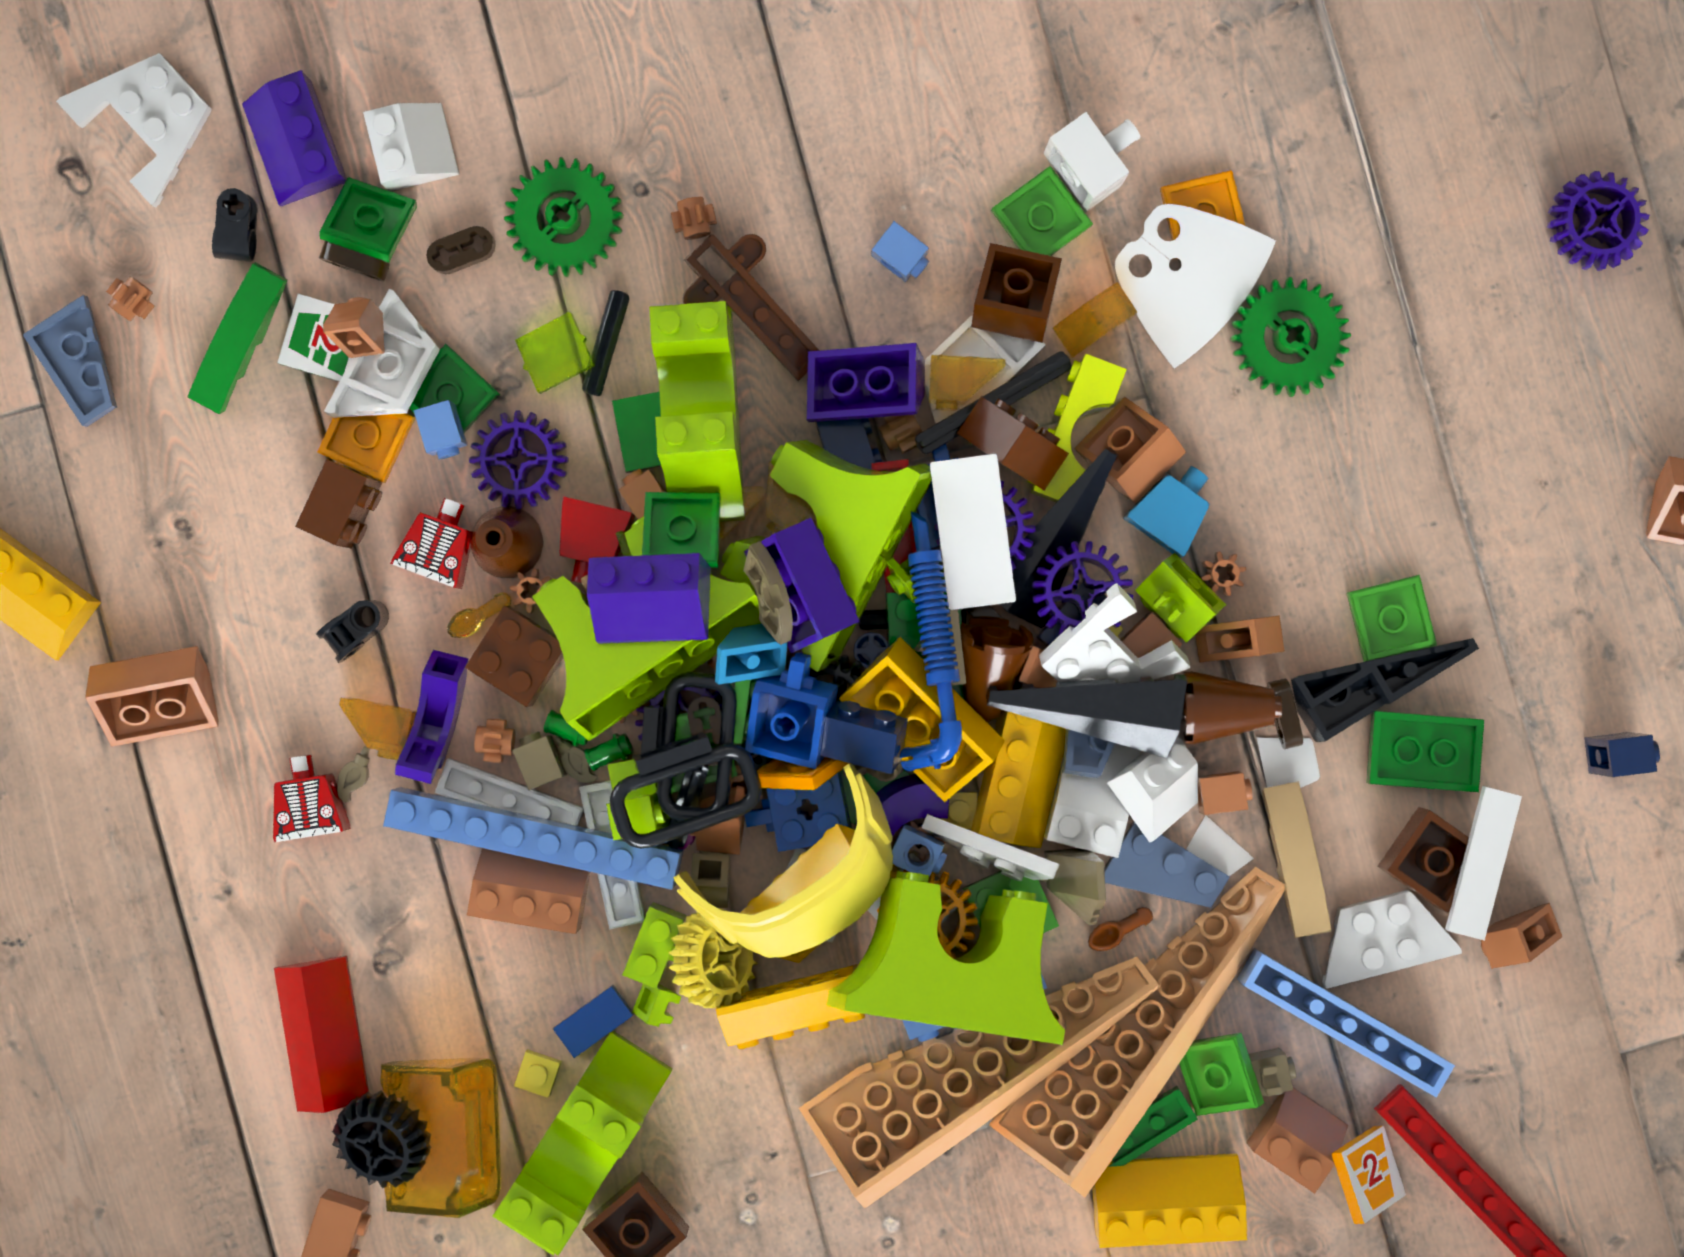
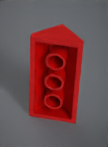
M347 955L275 967L274 973L297 1112L326 1113L346 1107L352 1099L360 1098L361 1095L369 1092Z

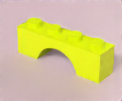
M1085 354L1081 362L1074 360L1067 377V381L1072 382L1068 396L1061 394L1054 411V415L1059 416L1055 430L1047 429L1060 438L1057 446L1069 454L1046 489L1042 490L1033 484L1030 493L1056 503L1085 472V469L1078 463L1072 452L1071 433L1073 426L1083 413L1095 408L1110 407L1114 404L1127 369L1089 354Z

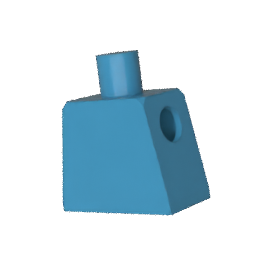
M1190 466L1180 482L1168 474L1125 514L1123 519L1170 553H1176L1182 558L1187 553L1210 504L1197 495L1209 478L1193 466Z

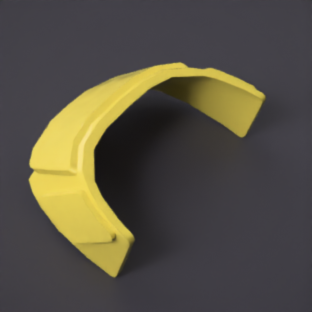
M848 764L843 769L850 783L856 806L857 826L848 854L825 876L778 906L756 914L722 911L711 905L699 891L687 871L673 877L680 887L677 892L730 943L738 942L748 950L768 958L786 957L816 947L853 924L883 894L890 880V871L893 870L892 834L879 797L853 764Z

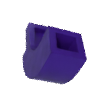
M437 650L432 651L422 672L420 698L415 720L396 763L395 775L431 784L437 769L442 768L455 731L467 677L465 666L469 658Z
M916 774L892 781L876 793L884 809L892 836L907 822L926 818L927 814L940 819H948L949 799L944 802Z

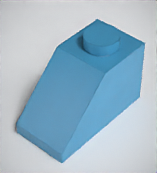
M763 624L733 628L717 647L715 682L720 685L781 675L786 665L787 642L782 645L777 643Z

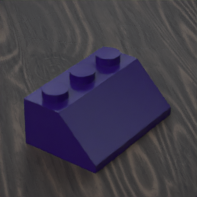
M302 70L265 83L242 103L280 207L345 184L347 177L314 86Z
M917 343L808 352L806 417L808 422L915 415L918 413L925 395V360Z
M812 518L776 532L761 541L773 558L788 593L793 620L791 641L787 642L791 653L860 622L856 615L855 603L847 595L840 580L839 569L831 561L824 546L823 535L814 525ZM748 549L744 551V554H745L746 557H747Z
M700 553L589 558L587 598L596 642L603 644L708 640L711 575L709 564Z

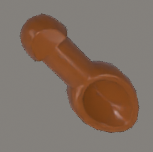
M1141 907L1136 909L1137 912L1119 922L1106 921L1099 924L1089 936V947L1096 951H1107L1115 948L1121 943L1124 935L1142 925H1148L1153 920L1152 911L1147 907Z

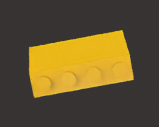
M0 528V620L50 657L59 660L101 602Z
M901 637L878 656L839 698L842 702L853 701L861 707L877 711L888 710L895 713L896 716L908 718L904 748L931 744L930 740L940 736L939 723H942L937 686H927L925 674L929 673V671H925L924 666L928 664H924L923 659ZM953 688L957 721L961 720L962 741L958 752L951 760L940 764V769H935L934 766L913 770L944 802L995 760L1005 742ZM913 757L902 758V761L912 760Z
M1002 710L997 718L994 730L1005 742L995 760L985 768L970 831L1000 842L1041 848L1063 758L1066 728Z
M836 824L828 829L817 843L809 850L803 852L797 861L784 873L775 877L772 884L759 896L751 899L747 907L740 913L756 914L776 907L825 876L848 854L855 830L840 824ZM894 864L893 870L890 871V878H895L897 871H899ZM816 947L778 958L800 963Z
M859 964L741 993L739 1001L726 1006L720 1004L715 1010L727 1045L737 1044L738 1049H745L758 1045V1039L772 1036L773 1040H782L794 1036L793 1030L808 1027L809 1032L828 1028L830 1026L829 1021L843 1018L844 1023H850L864 1019L865 1014L844 1011L827 1005L829 990L846 980Z
M1237 1153L1134 1159L1124 1166H1107L1093 1186L1094 1228L1099 1248L1247 1240L1246 1201Z

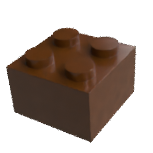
M990 243L974 303L971 327L1043 343L1062 258Z
M981 396L957 434L986 454H996L999 463L1042 490H1045L1069 454L1057 446L1060 438L1043 427L1037 433L1036 429L1039 425L1022 413H1019L1014 418L1013 415L1017 410L999 398L993 404Z
M326 459L295 527L333 545L352 549L354 543L359 544L365 535L367 525L364 524L369 510L374 511L381 500L382 491L379 489L382 483L344 465Z
M504 606L465 668L525 707H531L564 657L555 634L513 607Z
M1418 807L1377 867L1436 908L1449 913L1469 837L1431 810Z
M642 1171L589 1216L582 1230L605 1257H665L686 1239L689 1225Z

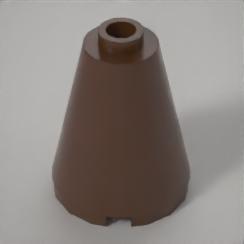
M500 506L487 511L478 519L472 530L470 544L475 561L484 571L499 578L518 577V572L525 574L533 569L541 557L544 541L538 523L529 513L522 509H516L513 506ZM500 535V542L497 544V539Z
M978 616L970 618L968 625H965L963 622L960 626L966 684H962L963 699L988 723L998 718L1002 712L1001 709L987 706L986 694L989 686H996L998 691L1013 689L1031 651L1030 649H1032L1034 638L1033 634L1022 625L1019 626V630L1008 627L1009 620Z
M1193 671L1183 672L1187 679L1182 720L1186 722V732H1183L1184 744H1197L1274 726L1275 718H1282V697L1275 696L1274 689Z

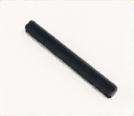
M1059 351L982 397L993 404L999 398L1010 406L1070 371L1072 367L1070 358L1063 351ZM979 399L916 435L915 442L918 449L923 454H929L960 436L957 434Z

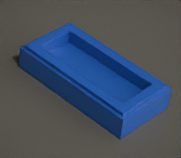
M612 985L556 1025L553 1030L573 1058H575L631 1018L634 1013L615 986Z

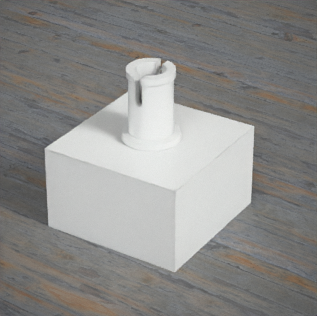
M1085 112L1049 138L1044 155L1083 210L1087 212L1122 186L1129 171L1117 154L1134 141L1139 140L1140 134L1135 125L1129 119H1126L1124 123L1103 136L1090 116Z

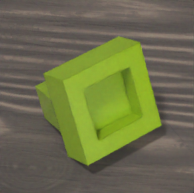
M660 983L657 989L642 984L632 1012L649 1025L659 1027L660 1024H671L674 1017L665 1012L669 1002L679 1004L681 996Z

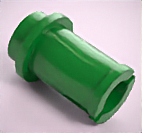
M554 710L549 712L543 732L573 741V746L576 747L579 744L583 746L587 744L588 740L565 721L562 714Z
M615 733L613 734V739L584 750L586 760L593 771L621 758L625 761L628 759V755L634 753L632 744L625 733L622 735Z

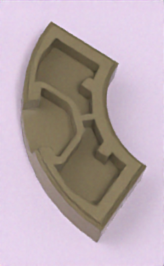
M761 541L749 545L743 571L751 581L757 596L759 621L776 642L782 645L791 641L793 620L791 605L784 581L773 558Z

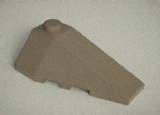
M1080 848L1044 851L1045 859L1058 863L1059 866L1054 879L1040 880V882H1046L1047 888L1088 925H1096L1097 918L1100 916V910L1103 909L1106 902L1104 861L1092 851Z

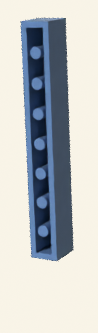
M403 787L391 790L383 826L671 890L677 884L673 877L679 874L684 849H672L671 846L662 844L651 848L639 849L631 847L622 839L613 841L612 833Z

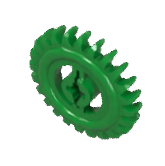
M560 157L558 167L554 169L549 160L545 159V172L541 173L532 165L531 171L534 177L532 180L523 175L519 176L524 189L510 188L518 200L505 202V205L514 211L515 214L505 216L504 220L516 227L508 230L506 235L510 238H520L512 247L515 251L527 249L522 256V260L529 262L536 258L534 265L536 271L541 270L548 264V274L550 276H553L559 267H561L564 277L570 275L571 267H575L577 272L582 275L584 273V263L587 262L593 269L597 268L596 256L603 259H608L609 257L604 247L617 246L616 241L610 236L611 234L622 233V228L613 224L624 217L622 212L613 211L615 207L621 204V199L619 197L609 198L615 190V185L609 184L602 187L606 175L604 172H601L593 178L594 167L591 163L583 171H580V161L577 158L574 159L571 167L567 168L564 158ZM561 192L576 194L571 200L558 197L548 203L545 217L549 224L541 231L538 216L545 200L553 194ZM588 205L591 218L585 234L575 242L566 244L553 242L558 235H571L579 229L582 220L580 211ZM558 211L567 212L570 219L567 222L562 219L559 220L556 216Z
M1292 277L1286 279L1284 288H1281L1278 280L1274 279L1271 282V292L1263 285H1260L1257 290L1259 299L1251 294L1246 297L1250 309L1245 307L1237 309V312L1244 320L1232 322V326L1241 331L1240 334L1233 335L1230 338L1232 342L1241 344V347L1233 352V356H1244L1245 358L1239 365V369L1251 368L1252 371L1248 376V380L1253 381L1260 377L1261 390L1266 389L1270 383L1273 384V393L1276 396L1280 394L1283 387L1286 388L1289 397L1295 395L1297 386L1304 395L1310 393L1309 383L1318 389L1323 388L1324 384L1321 376L1330 380L1335 378V373H1333L1330 366L1337 368L1344 366V362L1336 355L1346 354L1350 351L1348 347L1341 345L1340 341L1350 338L1351 333L1342 332L1339 329L1347 324L1349 319L1336 318L1335 316L1343 308V305L1329 306L1334 296L1333 293L1320 298L1321 284H1317L1311 291H1307L1308 280L1306 278L1299 283L1297 288L1294 287ZM1290 311L1300 313L1306 317L1315 330L1316 341L1314 349L1308 345L1311 331L1305 321L1291 318L1284 322L1277 314ZM1266 326L1273 331L1272 341L1277 351L1286 355L1296 353L1303 361L1289 364L1280 362L1272 357L1266 348L1264 340ZM1294 329L1298 334L1295 337V341L1289 343L1286 340L1289 335L1288 332Z

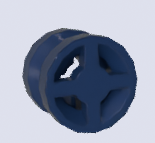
M869 632L863 634L854 644L853 652L855 659L861 661L862 666L868 668L888 648V642L878 633Z

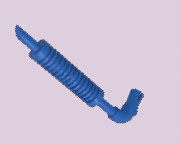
M913 511L910 512L916 552L908 555L909 567L913 568L910 570V574L914 575L911 577V581L915 583L912 585V588L917 590L913 592V595L918 597L914 602L919 605L915 608L916 612H920L917 614V619H921L918 622V626L922 627L919 629V634H923L920 637V641L924 642L921 644V648L925 649V651H922V655L927 656V658L923 659L924 664H928L924 666L925 671H929V673L925 674L927 686H937L942 723H939V738L930 740L931 744L906 747L901 750L900 758L913 757L912 760L901 762L903 769L908 772L934 766L935 769H940V764L951 760L958 752L962 741L961 720L957 721L951 685V683L960 681L959 669H955L958 666V662L954 661L957 659V655L952 654L956 649L951 646L955 642L954 639H950L953 637V632H949L952 629V624H948L951 622V617H947L950 614V610L946 609L949 607V603L945 602L948 596L943 594L947 590L946 587H942L946 583L942 579L945 577L944 572H940L943 570V565H939L942 563L941 550H931L927 521Z

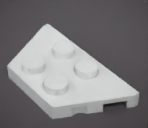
M388 289L379 306V309L383 312L385 353L351 359L324 410L333 418L407 413L440 350L398 295L391 289Z
M970 316L925 359V392L935 424L1011 380L1046 344L1044 342L1040 343L972 328L973 316Z
M928 814L922 825L923 830L960 850V853L964 856L969 857V862L988 869L990 864H993L996 868L1002 870L1001 874L1017 881H1022L1023 876L1032 880L1054 879L1059 866L1058 863Z
M1405 890L1337 908L1334 922L1335 932L1330 941L1328 950L1330 956L1326 975H1323L1322 983L1323 987L1328 989L1462 954L1459 945L1411 891Z

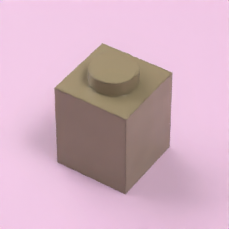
M538 731L519 739L521 746L512 750L528 790L567 775L551 735L541 737Z

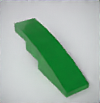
M256 262L251 265L203 358L187 396L189 399L217 414H221L226 410L237 380L244 377L256 346L264 340L287 283L286 278Z

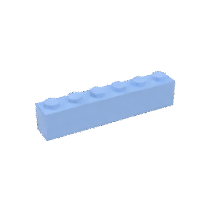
M1255 948L1236 979L1248 989L1436 1098L1455 1067L1454 1064Z

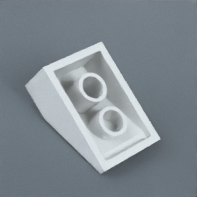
M1115 743L1104 770L1098 778L1062 773V761L1044 838L1118 858L1129 813L1107 782L1135 760L1141 751Z

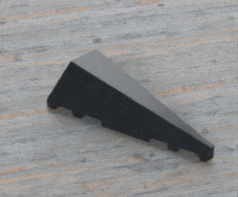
M1111 447L1105 448L1037 523L1035 532L1027 534L1025 538L1033 541L1032 547L1028 548L1020 545L1018 548L1024 552L1026 558L1021 561L1014 555L1011 557L1016 567L1012 570L1016 601L999 604L1007 612L1039 628H1043L1048 622L1049 614L1041 618L1037 614L1046 604L1033 603L1034 596L1044 594V591L1033 588V582L1046 580L1037 574L1038 567L1051 569L1045 561L1047 555L1053 556L1057 561L1060 560L1057 554L1059 546L1066 550L1067 555L1072 554V542L1076 541L1080 546L1098 498L1103 492L1109 472L1118 456ZM1071 565L1066 566L1056 575L1051 591L1061 589Z
M1471 638L1296 676L1291 679L1297 712L1314 741L1325 742L1383 705L1396 701L1475 652L1479 647L1475 640Z
M1180 674L1175 675L1174 680L1153 681L1151 676L1140 677V682L1116 683L1115 679L1057 682L1056 687L1035 688L1033 684H1022V689L998 691L996 686H989L986 701L987 706L1167 758L1180 732L1187 679L1186 675Z

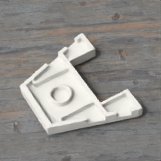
M160 53L64 95L56 101L81 128H84L103 109L111 104L156 153V157L130 180V183L155 208L161 203L163 199L162 194L169 181H173L179 170L177 167L186 150L191 149L212 111L207 103Z
M1118 583L1112 585L1106 591L1108 597L1099 606L1093 603L1085 611L1086 618L1075 628L1069 626L1039 654L1042 667L1058 682L1115 679L1116 683L1140 682V677L1151 676L1154 680L1191 668L1188 657L1172 640L1137 658L1108 628L1137 612L1134 600Z

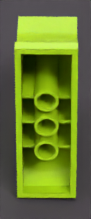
M726 301L650 306L651 344L658 371L661 417H655L657 455L663 469L667 492L720 493V522L745 520L732 310L726 305Z
M809 440L786 442L785 446L780 445L772 457L771 464L774 465L770 476L787 493L801 497L813 509L817 520V528L821 531L824 538V546L831 561L839 569L842 585L847 595L854 601L856 615L860 619L887 568L886 561L892 558L912 520L910 511H917L932 482L930 466L924 463L909 466L895 472L877 471L849 463ZM754 536L736 541L735 544L731 543L722 557V562L725 565L720 574L733 582L748 583L755 592L751 581L743 571L746 562L744 551L749 549V545L762 541L766 537ZM857 623L802 648L803 654L811 655L810 668L819 672L827 668L831 662L835 660L838 662ZM829 653H834L836 656L833 659L827 658Z
M644 517L635 521L631 529L624 533L631 556H642ZM563 575L558 579L547 581L542 585L540 591L532 596L552 627L559 641L565 661L566 691L560 713L565 721L588 741L664 691L672 678L681 673L693 671L717 654V647L733 628L762 624L759 621L757 596L749 584L731 582L710 575L708 640L598 644L595 638L588 598Z
M897 871L896 878H890L881 895L875 931L863 959L846 980L829 990L827 1005L849 1012L1063 1045L1065 1029L1058 1023L1049 1008L1041 978V946L1048 903L1035 901V893L1003 889L1002 896L990 895L980 917L981 931L977 943L967 954L953 959L942 948L937 933L938 919L942 912L940 885L928 883L929 875Z
M611 1031L493 1214V1217L553 1256L554 1254L559 1256L618 1158L621 1159L641 1128L650 1107L672 1072V1068L620 1034Z

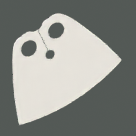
M1162 204L1157 206L1144 222L1142 236L1137 241L1126 244L1115 260V270L1120 285L1149 336L1174 369L1201 349L1234 315L1258 280L1270 257L1276 240L1237 222L1182 205ZM1165 218H1173L1180 225V234L1173 241H1164L1158 235V225ZM1137 254L1148 256L1152 263L1150 273L1142 278L1132 275L1129 270V262ZM1173 258H1178L1181 261L1182 266L1178 271H1173L1169 267V262Z

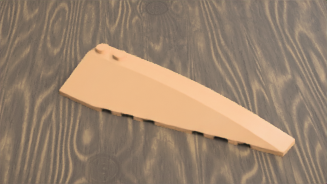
M1257 867L1252 869L1220 898L1221 902L1208 914L1205 911L1195 920L1196 924L1181 938L1177 936L1167 945L1168 949L1156 960L1152 958L1144 965L1160 987L1059 1069L997 1114L989 1126L1080 1195L1086 1197L1164 1087L1211 1016L1285 890V884Z
M1137 956L1094 973L1093 977L1078 983L1074 981L1061 986V990L1045 996L1054 1017L1065 1029L1063 1045L954 1029L952 1033L923 1041L921 1045L904 1052L899 1050L887 1055L888 1058L872 1064L869 1062L857 1067L798 1109L854 1197L866 1208L1046 1079L1122 1019L1160 986Z

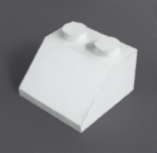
M397 103L363 112L380 183L388 191L392 192L459 175L441 103Z
M1177 736L1167 758L1143 752L1107 782L1149 843L1157 839L1198 803V763L1179 736Z

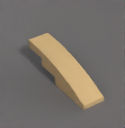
M1299 781L1263 788L1262 796L1270 823L1269 832L1278 863L1277 873L1280 882L1285 884L1283 896L1294 938L1331 932L1318 858Z

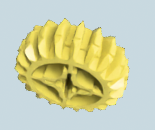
M698 912L686 916V922L677 925L680 935L671 938L675 944V949L668 952L674 958V963L669 969L676 972L672 983L681 985L679 994L688 997L689 1003L704 1008H716L720 1004L726 1006L739 1001L741 993L750 991L747 981L755 978L751 970L753 966L759 964L753 960V951L748 950L738 942L730 943Z

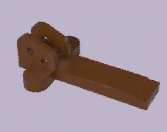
M710 234L698 248L684 259L686 264L699 278L685 290L682 298L683 304L718 302L720 299L726 301L729 308L790 374L799 381L808 372V352L820 350L748 273L766 254L764 240L758 235L747 234L742 236L727 250L714 234ZM709 247L735 272L722 286L697 261V258Z

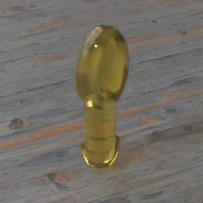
M499 592L494 595L493 599L477 609L466 608L457 612L448 623V634L453 638L472 636L479 631L483 621L501 611L504 606L511 605L510 595L505 592Z

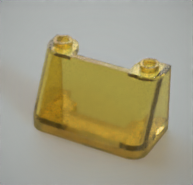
M488 1058L391 1061L381 1064L380 1083L385 1095L389 1096L395 1093L396 1098H401V1103L408 1100V1108L412 1111L420 1109L418 1119L428 1121L425 1131L432 1134L429 1142L432 1148L421 1171H418L415 1177L409 1180L408 1183L404 1181L397 1187H394L389 1181L387 1182L385 1187L386 1211L460 1218L495 1203L501 1191L497 1070L494 1062Z

